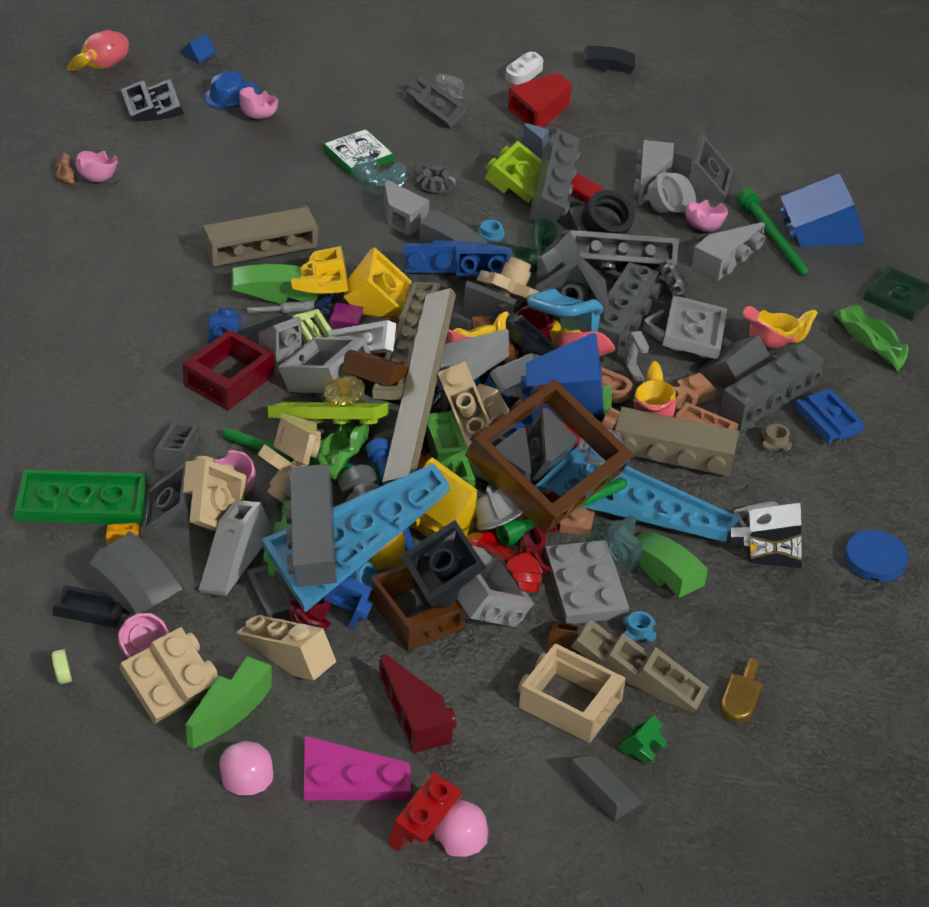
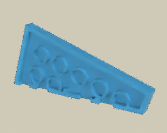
M578 445L535 487L540 492L552 490L561 497L606 461L595 451ZM628 466L615 478H625L627 480V487L584 506L585 508L726 542L731 536L732 527H739L741 519L732 513Z
M431 464L334 507L337 583L297 587L295 574H289L287 566V555L293 554V549H288L286 530L292 529V526L263 538V548L304 612H307L450 492L449 483L435 464Z

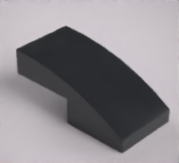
M587 46L584 49V63L604 72L611 65L631 74L635 68V54L614 47Z

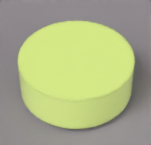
M65 649L53 651L51 655L58 683L62 685L72 682Z

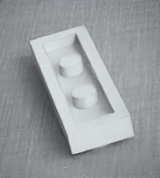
M385 320L329 330L328 337H364L371 354L393 352L396 323Z

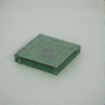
M889 266L866 290L863 300L913 321L929 303V283Z

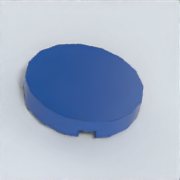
M866 530L856 533L849 539L845 550L846 563L854 573L867 580H870V577L878 579V582H889L899 578L904 574L909 560L908 550L899 539L892 534L878 530Z

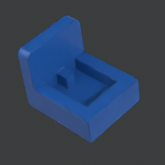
M226 307L219 308V311L212 313L209 317L208 343H212L229 329L238 333V329L243 324V314L236 313L234 308Z
M347 577L329 592L324 600L352 612L353 616L348 626L354 629L359 618L366 620L373 602L367 599L372 587Z

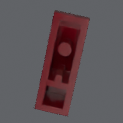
M387 654L380 655L379 679L412 753L451 744L453 728L457 726L453 709L446 707L439 693Z

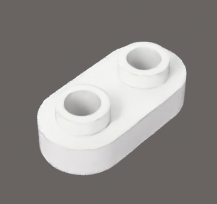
M536 52L523 54L506 67V80L517 85L530 81L543 70V58Z

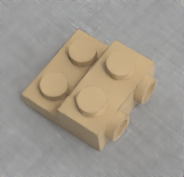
M196 456L195 460L186 461L183 493L192 496L190 523L216 532L219 520L235 500L244 501L246 475L234 471V467L231 465L217 464L213 458L208 456Z
M182 627L153 641L148 649L122 661L119 665L120 671L154 724L205 697L215 679L218 678L216 668L209 660L204 662L197 651L200 650V646L196 637L192 633L186 634Z

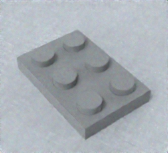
M673 295L662 346L669 347L674 351L694 353L702 358L718 359L727 309Z
M607 540L545 546L544 556L548 567L552 568L550 572L551 579L566 623H587L590 619L594 622L623 619L629 615L630 609Z

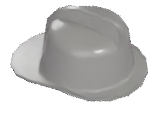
M661 172L648 185L647 194L643 197V201L650 202L653 209L658 213H685L687 204L689 202H696V195L692 184L683 175Z
M491 486L486 487V494L476 499V527L479 531L493 529L506 524L523 513L501 490H493Z

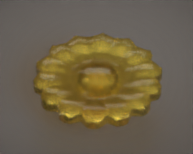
M354 376L337 377L324 387L323 395L326 397V402H330L332 405H351L364 395L365 386L362 380Z

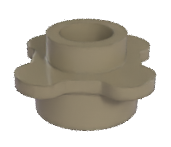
M771 424L761 430L760 435L764 438L762 446L765 449L774 451H787L791 449L792 443L788 440L790 432L787 427L781 424Z

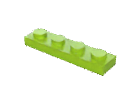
M280 402L268 406V418L281 419L283 413L317 423H323L324 419H333V424L350 423L351 419H359L360 424L378 423V418L389 415L388 403Z

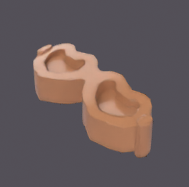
M64 152L55 163V166L58 167L56 177L65 183L73 184L75 170L69 166L71 156Z

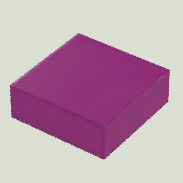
M336 302L330 318V327L341 329L360 325L364 307Z

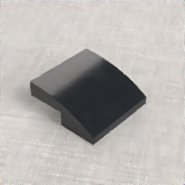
M171 79L148 88L143 80L121 89L132 120L154 121L184 114Z

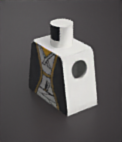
M800 503L751 510L750 527L731 528V546H750L751 561L754 564L802 568Z

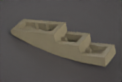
M591 619L583 626L571 645L573 649L589 660L625 677V682L692 713L697 710L709 688L657 647L649 653L624 633L616 639Z

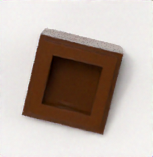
M553 621L547 652L556 643L580 655L571 645L580 633L583 625Z

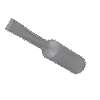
M313 300L284 302L280 306L247 308V313L280 311L287 314L315 310V303Z

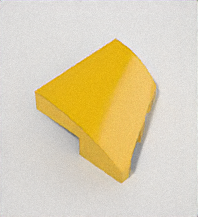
M338 246L314 251L309 257L310 260L300 268L302 274L300 278L291 279L292 288L310 293H340L349 291L342 247Z

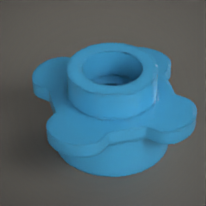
M636 611L624 617L623 624L626 626L624 634L633 641L646 640L647 642H652L656 639L657 634L653 631L655 620L650 614Z

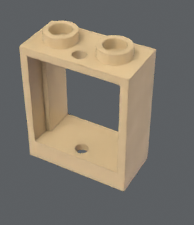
M555 643L547 654L542 653L539 656L533 672L530 675L525 674L518 686V692L520 693L519 708L590 744L622 701L626 678ZM555 674L597 694L584 712L542 692Z

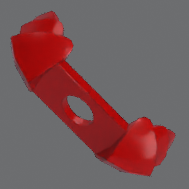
M477 531L466 536L472 546L484 548L508 561L506 568L512 571L513 579L518 582V587L521 591L539 592L540 584H542V574L544 573L538 561L529 552L519 554L499 544L498 540L490 532Z

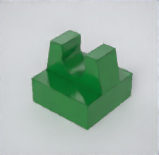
M654 715L636 724L617 747L625 756L633 754L644 764L652 761L656 755L651 751L649 745L655 751H658L667 744L659 731L663 726L662 723Z

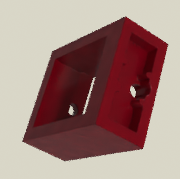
M231 329L183 363L184 386L227 411L274 376V353ZM232 355L248 364V366L229 380L212 369Z

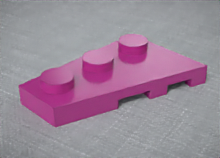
M305 736L304 801L410 800V763Z

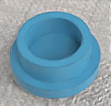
M485 220L478 229V234L490 244L499 242L504 238L505 231L499 221Z

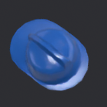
M225 71L216 74L212 78L210 88L204 96L205 102L209 106L217 109H228L240 104L239 92L241 89L253 87L257 95L260 90L255 83L243 79L242 75L237 71Z

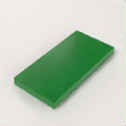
M23 470L14 510L15 521L138 523L141 525L148 475L146 473Z

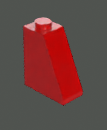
M556 72L509 87L508 109L522 122L544 128L570 105L572 84Z

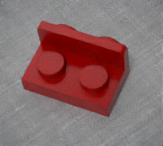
M433 772L394 821L388 844L400 852L407 841L414 843L417 840L420 843H426L460 799L462 791Z

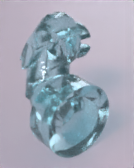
M373 156L361 158L352 169V173L360 182L375 183V186H382L383 188L387 180L399 186L407 181L405 175L407 170L403 164L396 163L393 167L379 172V164Z

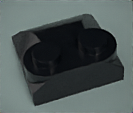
M456 520L400 555L430 605L437 608H445L453 604L459 596V589L486 569V566Z

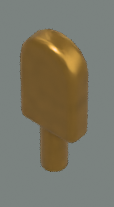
M755 658L747 660L742 676L738 674L730 676L722 697L720 711L727 720L733 723H744L750 720L762 691V683L755 680L760 666L759 661Z

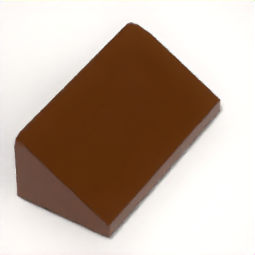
M352 349L348 350L343 371L385 386L395 384L407 376L409 370L407 365Z

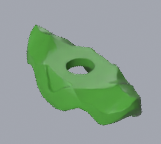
M852 305L834 312L833 318L840 321L846 327L849 334L866 346L867 349L877 352L887 363L894 366L897 372L900 370L908 355V345L899 342L897 334L889 325L879 319L868 317L860 305Z
M353 422L338 424L335 433L321 440L317 459L320 464L329 465L331 478L336 479L348 459L359 452V449L368 438L369 424H356Z

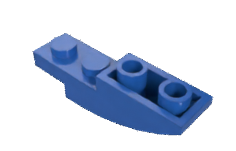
M433 240L432 243H404V272L456 273L457 276H479L480 271L484 270L490 273L496 272L501 274L505 262L508 263L510 260L511 248L486 243Z

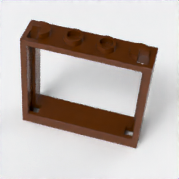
M556 379L546 386L543 384L538 385L531 392L528 399H519L511 407L509 413L497 415L487 429H478L470 437L469 440L472 443L465 454L544 534L619 476L634 456L625 445ZM545 403L606 461L553 504L491 444Z

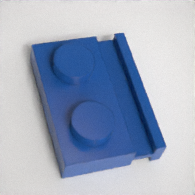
M831 388L806 397V400H796L794 409L827 444H831L834 439L842 440L863 432L865 423Z

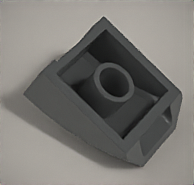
M566 229L538 258L536 285L578 257H581L575 239L569 229Z
M130 531L108 546L99 548L89 566V584L99 591L107 593L114 599L113 601L116 603L118 601L124 609L133 615L156 606L184 587L177 574L162 556L147 542Z

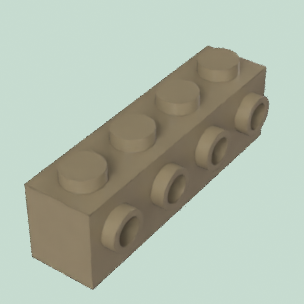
M308 207L203 225L204 248L212 266L318 247V225Z
M626 407L621 408L614 436L635 457L730 477L739 431Z

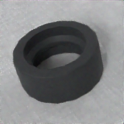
M602 190L590 197L581 217L586 231L627 234L633 225L635 214L631 203L623 195L615 191ZM595 207H606L614 211L621 220V225L611 226L604 223L596 214Z

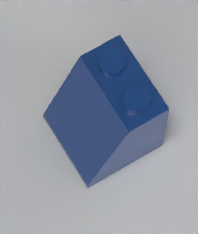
M840 173L781 196L784 207L779 208L785 223L790 221V223L786 224L791 239L797 238L800 247L866 243L854 202Z
M597 333L588 334L526 363V375L521 376L524 400L529 398L531 392L538 385L543 384L546 386L556 379L595 418L605 417ZM546 403L532 413L534 421L541 409L547 408L560 421H563Z

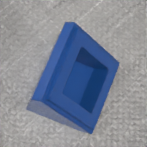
M205 34L190 42L181 51V54L200 63L215 55L216 51L209 37Z

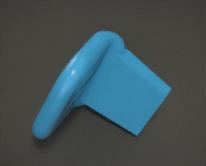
M556 289L532 294L527 299V304L531 309L559 316L561 328H566L569 331L578 329L581 332H598L603 306L595 299L581 301L564 296Z

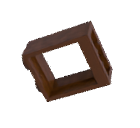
M405 564L371 577L370 587H372V590L370 592V600L408 651L465 628L466 611L458 599L448 607H435L406 618L392 599L394 596L419 587Z

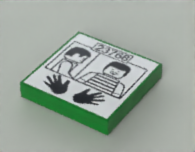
M367 129L323 143V151L350 176L394 161V153Z

